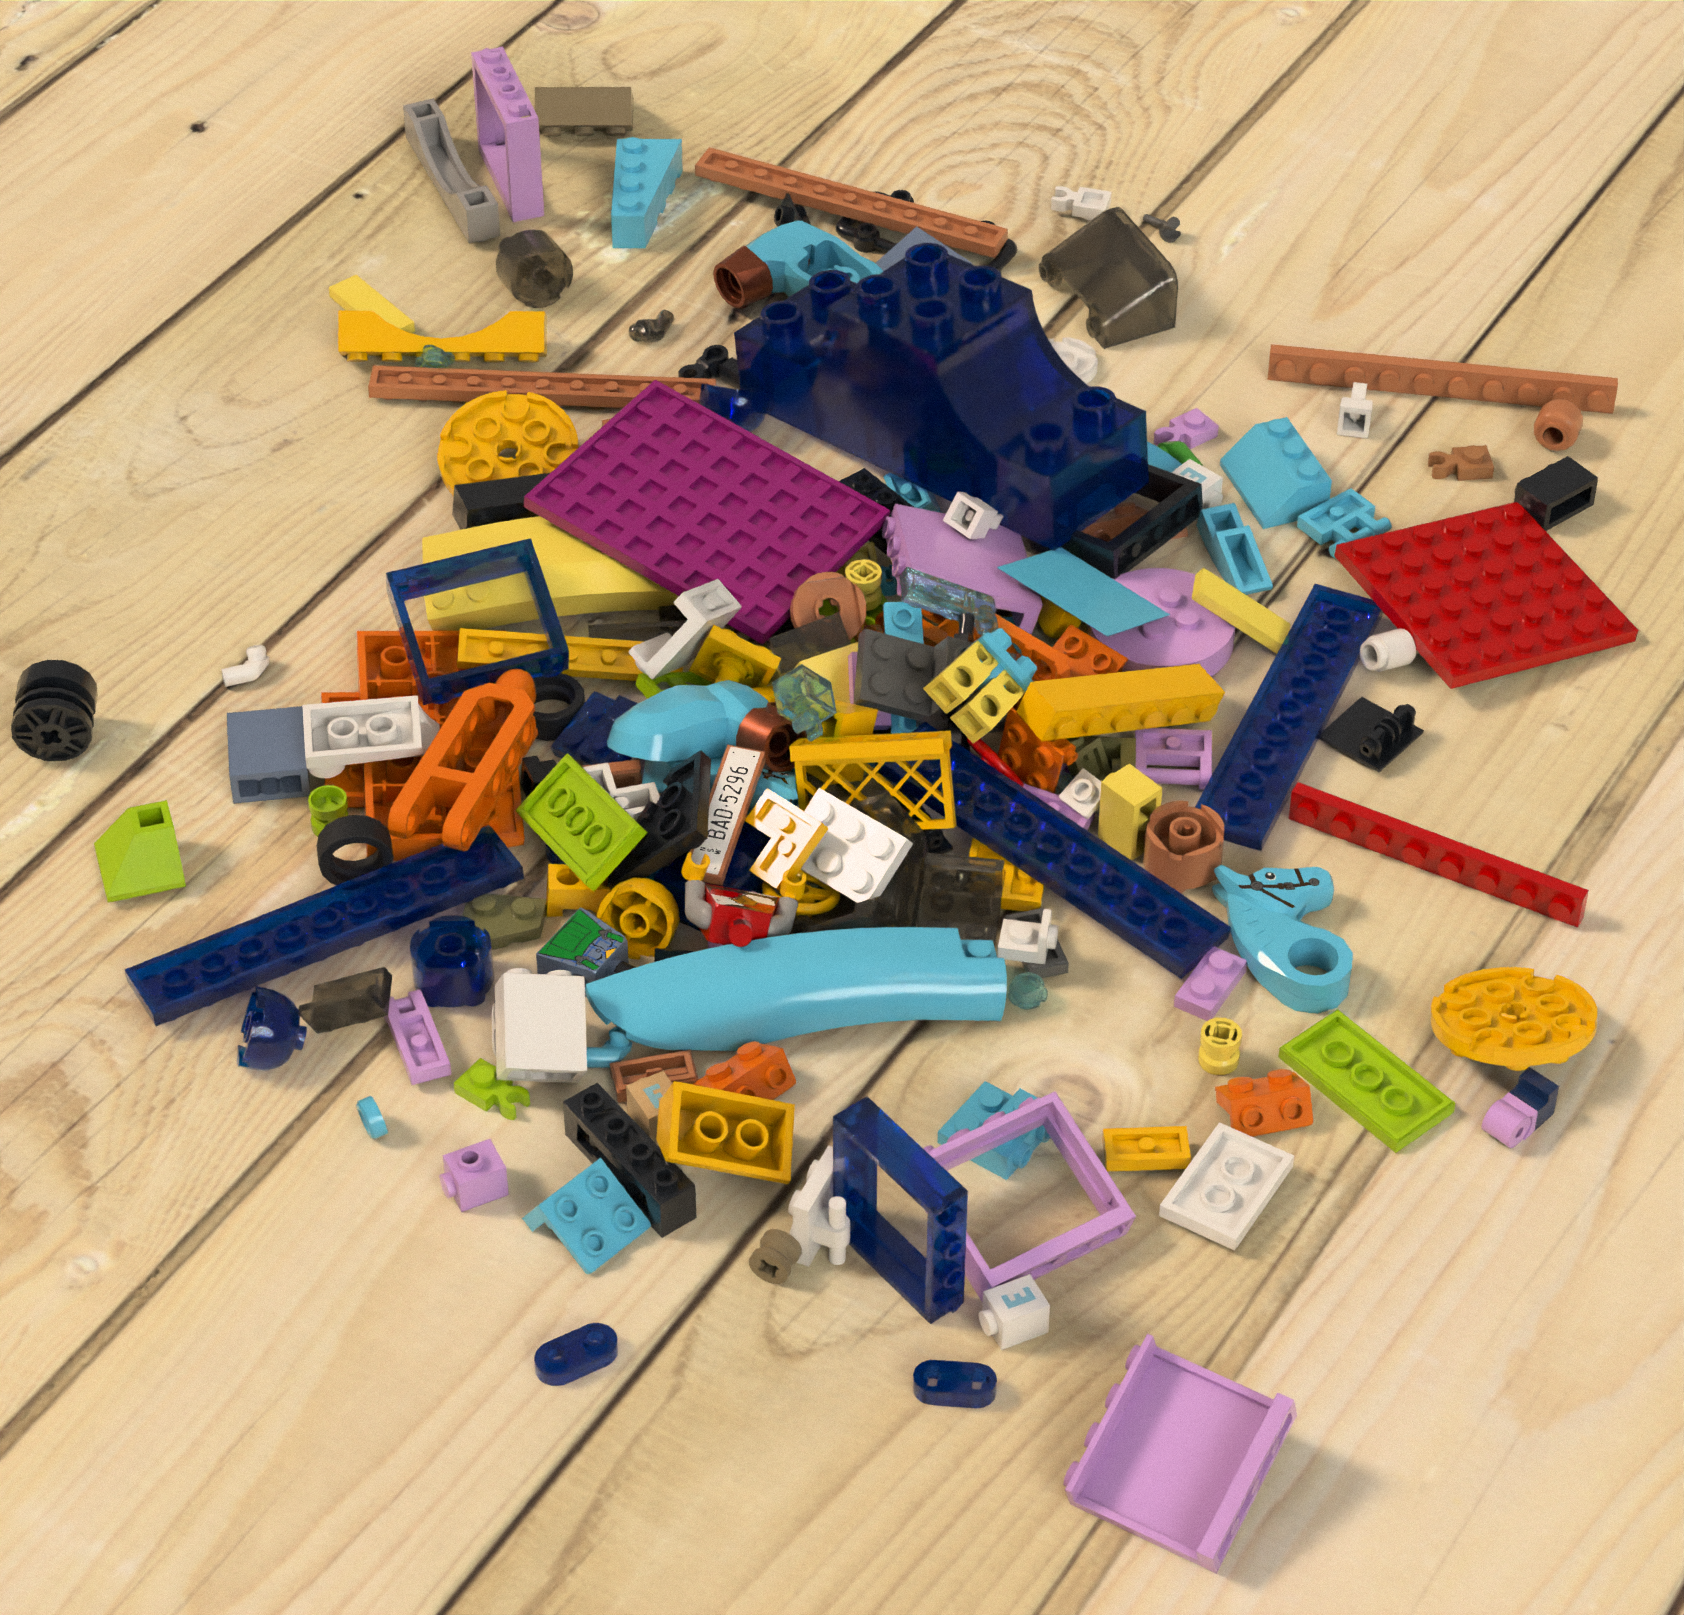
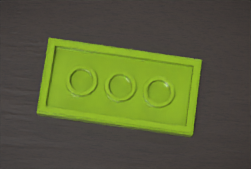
M568 753L515 810L583 883L593 891L602 884L648 833Z
M1338 1009L1279 1048L1278 1058L1395 1153L1454 1113L1456 1104L1454 1101Z

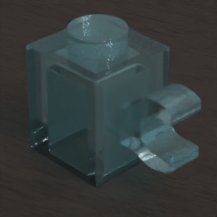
M800 664L773 681L772 686L777 713L792 722L795 733L799 734L806 730L807 739L811 742L823 735L821 723L836 714L837 711L831 682L803 664Z

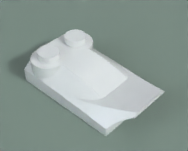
M418 695L302 705L306 767L312 775L319 778L335 777L345 769V765L421 757L425 754L440 730L439 723L431 719L419 705Z

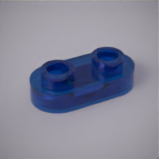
M590 1323L544 1343L537 1349L534 1356L536 1376L547 1385L562 1386L610 1365L618 1355L617 1334L606 1324Z

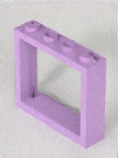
M503 47L485 48L482 51L471 52L478 150L513 222L544 216L538 116Z
M1055 1091L1034 1100L1032 1097H1029L1019 1105L1018 1109L1008 1114H1005L1004 1111L995 1113L984 1121L983 1126L972 1131L968 1128L962 1129L954 1133L947 1140V1143L937 1148H934L932 1145L924 1147L922 1153L911 1158V1163L905 1175L909 1186L982 1303L983 1291L1029 1274L1035 1280L1126 1235L1136 1218V1215ZM1043 1125L1100 1216L990 1269L933 1177Z

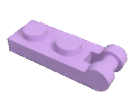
M418 989L408 992V997L394 1000L393 996L381 999L380 1003L384 1019L389 1025L411 1085L451 1075V1065L422 991Z

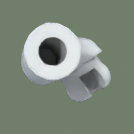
M254 645L248 647L246 650L248 660L243 665L221 669L225 687L255 681L260 677L269 665V656H266L265 646Z

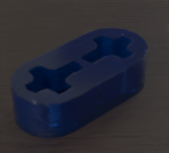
M926 1360L920 1363L914 1370L913 1393L919 1401L928 1405L984 1408L995 1400L997 1376L991 1367L981 1363ZM929 1379H937V1385L929 1386ZM973 1382H981V1389H972Z

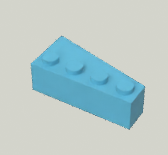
M635 137L617 139L611 210L613 248H646L657 226V218L666 207V199L669 194L672 195L675 181L677 178H680L683 172L682 139H639Z

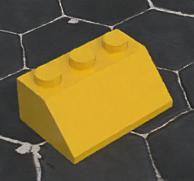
M674 1081L659 1101L656 1140L666 1162L789 1184L791 1181L795 1104Z

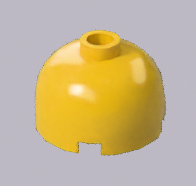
M631 878L617 884L601 901L597 913V918L625 936L628 941V958L640 960V955L647 957L653 955L652 957H655V948L665 949L673 940L680 922L678 905L672 893L661 883L648 878Z

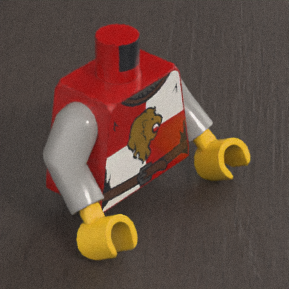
M689 852L681 870L682 876L688 880L685 883V915L691 923L700 928L707 941L722 945L733 944L737 947H744L751 940L790 934L798 907L796 900L801 899L804 895L806 875L804 873L800 882L793 883L788 880L789 870L784 871L780 893L783 897L779 898L704 883L702 880L710 864L709 856L704 854L701 864L698 865L691 860L692 853Z

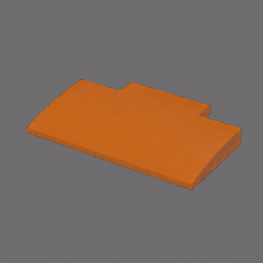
M357 631L358 692H321V703L418 695L419 705L431 719L439 723L441 729L464 691L487 683L495 684L504 672L457 668L460 631ZM501 706L496 720L488 722L484 726L480 725L472 738L471 748L469 750L465 749L457 762V770L474 773L509 716L510 710L504 709ZM423 756L345 765V769L337 776L324 778V786L335 785L342 788L347 795V808L364 807L365 816L379 820L388 828L391 807ZM519 769L516 770L467 851L450 849L443 845V826L451 808L435 805L423 825L419 824L410 838L404 839L390 835L394 856L393 861L443 858L524 845L523 819L515 811L521 805ZM366 844V854L369 857L375 853L377 848Z

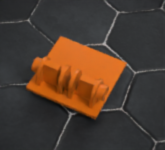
M1072 624L1069 625L1053 646L1054 649L1068 656L1070 677L1122 672L1123 666L1128 661L1127 657ZM1042 660L1044 667L1051 673L1050 667Z
M1012 707L1007 714L998 756L1027 785L1055 794L1062 764L1066 763L1069 766L1078 758V753L1075 752L1076 746L1067 739L1041 741Z

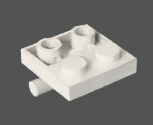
M829 1145L821 1159H815L812 1162L807 1173L805 1186L802 1191L796 1190L789 1204L788 1212L790 1215H793V1224L789 1234L799 1242L802 1248V1254L797 1261L799 1264L809 1267L821 1245L829 1247L830 1263L841 1265L846 1260V1246L850 1242V1219L846 1216V1201L844 1199V1151Z

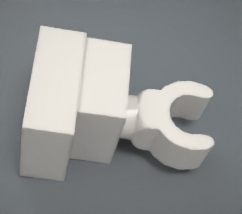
M1354 382L1351 398H1341L1337 435L1368 439L1373 402L1365 398L1367 384Z
M957 492L943 521L969 539L985 538L989 528L996 530L1003 519V515L997 514V510L979 498L971 497L965 492Z

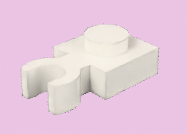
M1057 186L1055 188V196L1051 198V209L1058 212L1072 210V216L1104 221L1111 204L1112 192L1079 187L1078 192H1073L1067 187Z

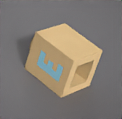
M664 1071L626 1085L628 1115L656 1144L658 1143L656 1137L659 1101L672 1084Z

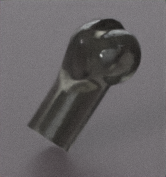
M661 310L656 319L638 320L629 327V336L635 342L641 340L645 342H658L664 338L674 322V315L668 310Z

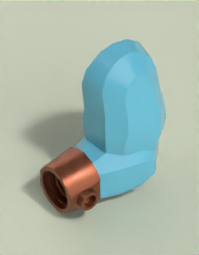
M803 221L783 224L760 235L748 245H743L718 263L713 271L717 290L722 298L732 307L743 309L751 303L770 296L771 293L785 292L788 297L796 301L816 307L828 315L842 319L859 318L870 314L878 307L887 281L883 270L877 264L860 256L836 236Z
M726 680L708 686L677 685L636 704L615 719L607 740V747L629 757L670 762L686 760L700 750L709 758L723 757L728 744L763 751L766 756L764 769L774 772L791 771L795 767L794 761L791 762L789 746L798 738H807V732L804 725L789 715V705L769 702L764 696L749 686Z

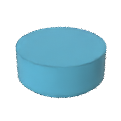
M370 1095L357 1101L356 1108L370 1138L377 1139L388 1134L385 1121L373 1097Z

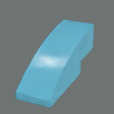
M1231 503L1202 509L1196 526L1213 563L1225 582L1246 595L1272 590L1273 584L1249 525H1243L1236 504Z

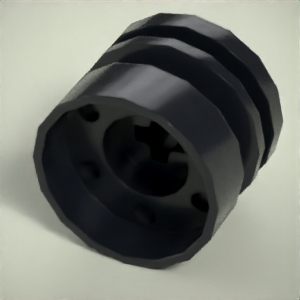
M44 660L32 664L22 672L17 683L16 705L13 710L11 723L12 739L19 749L31 757L44 761H66L78 757L87 750L92 741V729L94 727V714L96 712L98 696L97 683L91 674L81 666L64 660Z

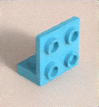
M601 1158L522 1218L532 1232L543 1223L549 1229H552L586 1274L594 1272L651 1227L650 1221Z

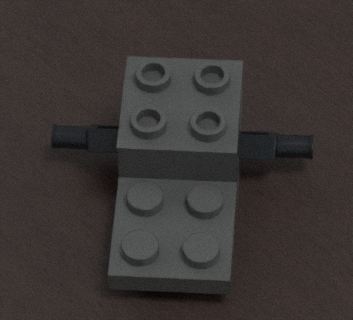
M971 613L960 614L958 634H954V638L947 636L935 647L864 629L859 634L853 704L914 719L918 728L929 731H951L952 747L949 749L951 773L953 776L964 775L965 755L970 753V745L967 742L968 737L950 717L978 689L976 688L966 700L946 714L923 688L975 642L973 638L975 616ZM1009 653L1010 656L1016 661V654ZM1008 712L988 733L1002 732L1004 730Z

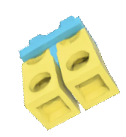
M1002 628L992 633L988 631L923 688L946 714L966 700L976 688L978 689L950 717L972 743H975L990 732L1027 690L1030 682H1033L1031 678L1037 670V666L1029 657L1022 655L1015 661L1006 650L1012 645L1011 637Z

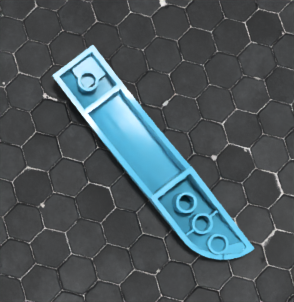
M855 928L767 937L751 940L744 947L728 944L645 964L587 983L585 992L591 1007L606 1025L612 1022L617 1027L626 1031V1038L636 1043L665 1050L737 1051L739 1047L749 1042L757 1041L765 1044L807 1033L879 1022L910 1020L1001 1021L1006 1003L1007 973L1004 958H997L993 940H961L958 928Z

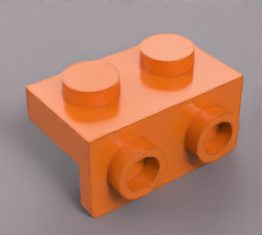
M754 1041L739 1047L736 1051L737 1054L726 1062L718 1063L708 1068L706 1075L693 1083V1085L774 1100L796 1084V1079L783 1048Z
M1273 1070L1267 1074V1077L1258 1079L1237 1077L1230 1079L1227 1085L1215 1087L1217 1103L1230 1115L1231 1128L1251 1137L1313 1124L1310 1085L1291 1070Z

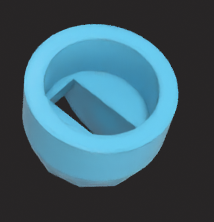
M889 565V567L880 566L882 570L880 586L883 595H896L898 584L896 577L892 575V565Z

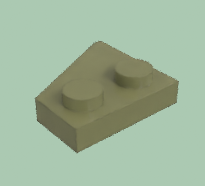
M468 892L454 944L455 957L468 956L467 949L490 944L491 950L507 947L514 942L523 943L539 939L546 917L547 899Z

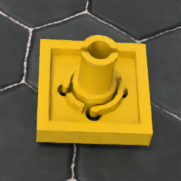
M713 624L689 671L712 683L731 680L750 688L763 687L768 685L782 658L772 654L770 650L763 646L754 645L738 637L736 633L729 629H722Z

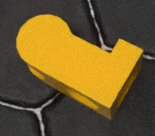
M548 864L546 917L562 916L563 909L578 910L580 907L598 913L601 901L611 891L607 886L608 877L593 891L566 864Z

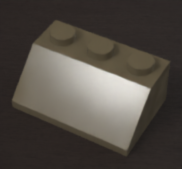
M535 87V112L539 120V131H542L543 136H561L562 131H574L576 136H592L594 131H606L608 136H624L626 131H633L634 98L631 87Z

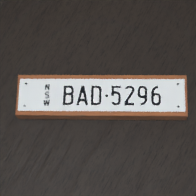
M727 744L710 792L708 839L698 848L689 851L692 853L691 860L695 864H701L704 854H707L710 858V864L702 882L723 885L766 761L765 752Z

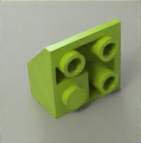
M167 800L127 808L94 843L108 903L186 887L174 825Z

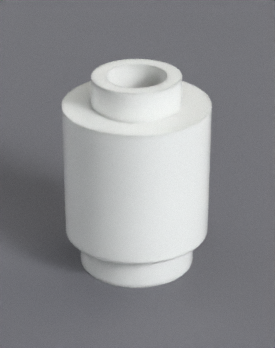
M1402 628L1370 636L1360 647V658L1363 665L1367 669L1377 672L1408 665L1413 662L1416 655L1413 637L1407 630Z

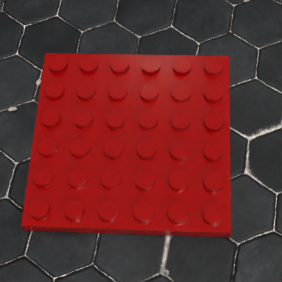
M1518 502L1336 545L1335 558L1398 629H1405L1411 634L1416 650L1450 689L1636 641L1638 629Z

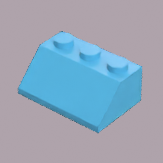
M1288 417L1255 424L1220 459L1221 468L1263 529L1298 521L1299 515L1330 499L1332 480Z

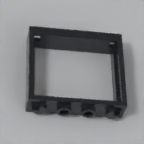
M1099 446L1010 511L1011 527L1019 528L1023 544L1027 548L1044 553L1061 547L1110 578L1116 579L1121 574L1129 572L1199 518L1200 512L1203 509L1202 484ZM1102 481L1159 502L1158 505L1109 542L1051 520Z

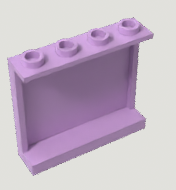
M895 504L891 517L887 516L884 520L882 537L886 538L887 556L891 557L892 575L896 577L898 584L897 595L901 596L902 602H914L917 593L1008 610L1011 611L1014 624L1032 635L1043 605L1040 595L997 568L1028 558L1019 528L999 524L996 530L989 528L985 538L969 539L943 521L945 513Z
M1147 1334L1141 1346L1135 1345L1132 1348L1126 1361L1125 1369L1128 1371L1121 1384L1115 1383L1110 1389L1105 1401L1107 1411L1100 1423L1094 1422L1090 1427L1084 1442V1446L1087 1449L1080 1462L1074 1461L1070 1465L1063 1485L1066 1487L1065 1491L1070 1505L1217 1574L1297 1417L1295 1402L1293 1399L1278 1392L1274 1399L1269 1398L1156 1346L1154 1336Z

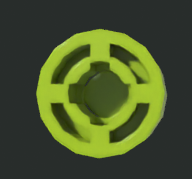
M325 785L314 789L309 794L308 805L312 814L310 819L311 828L317 837L327 824L337 818L349 816L347 811V795L342 788L335 785Z

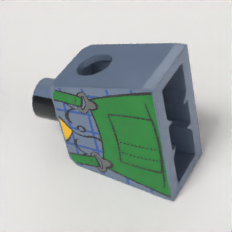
M581 907L536 953L538 974H547L554 970L570 971L572 976H584L585 987L587 983L636 968L629 964L628 941L625 936Z

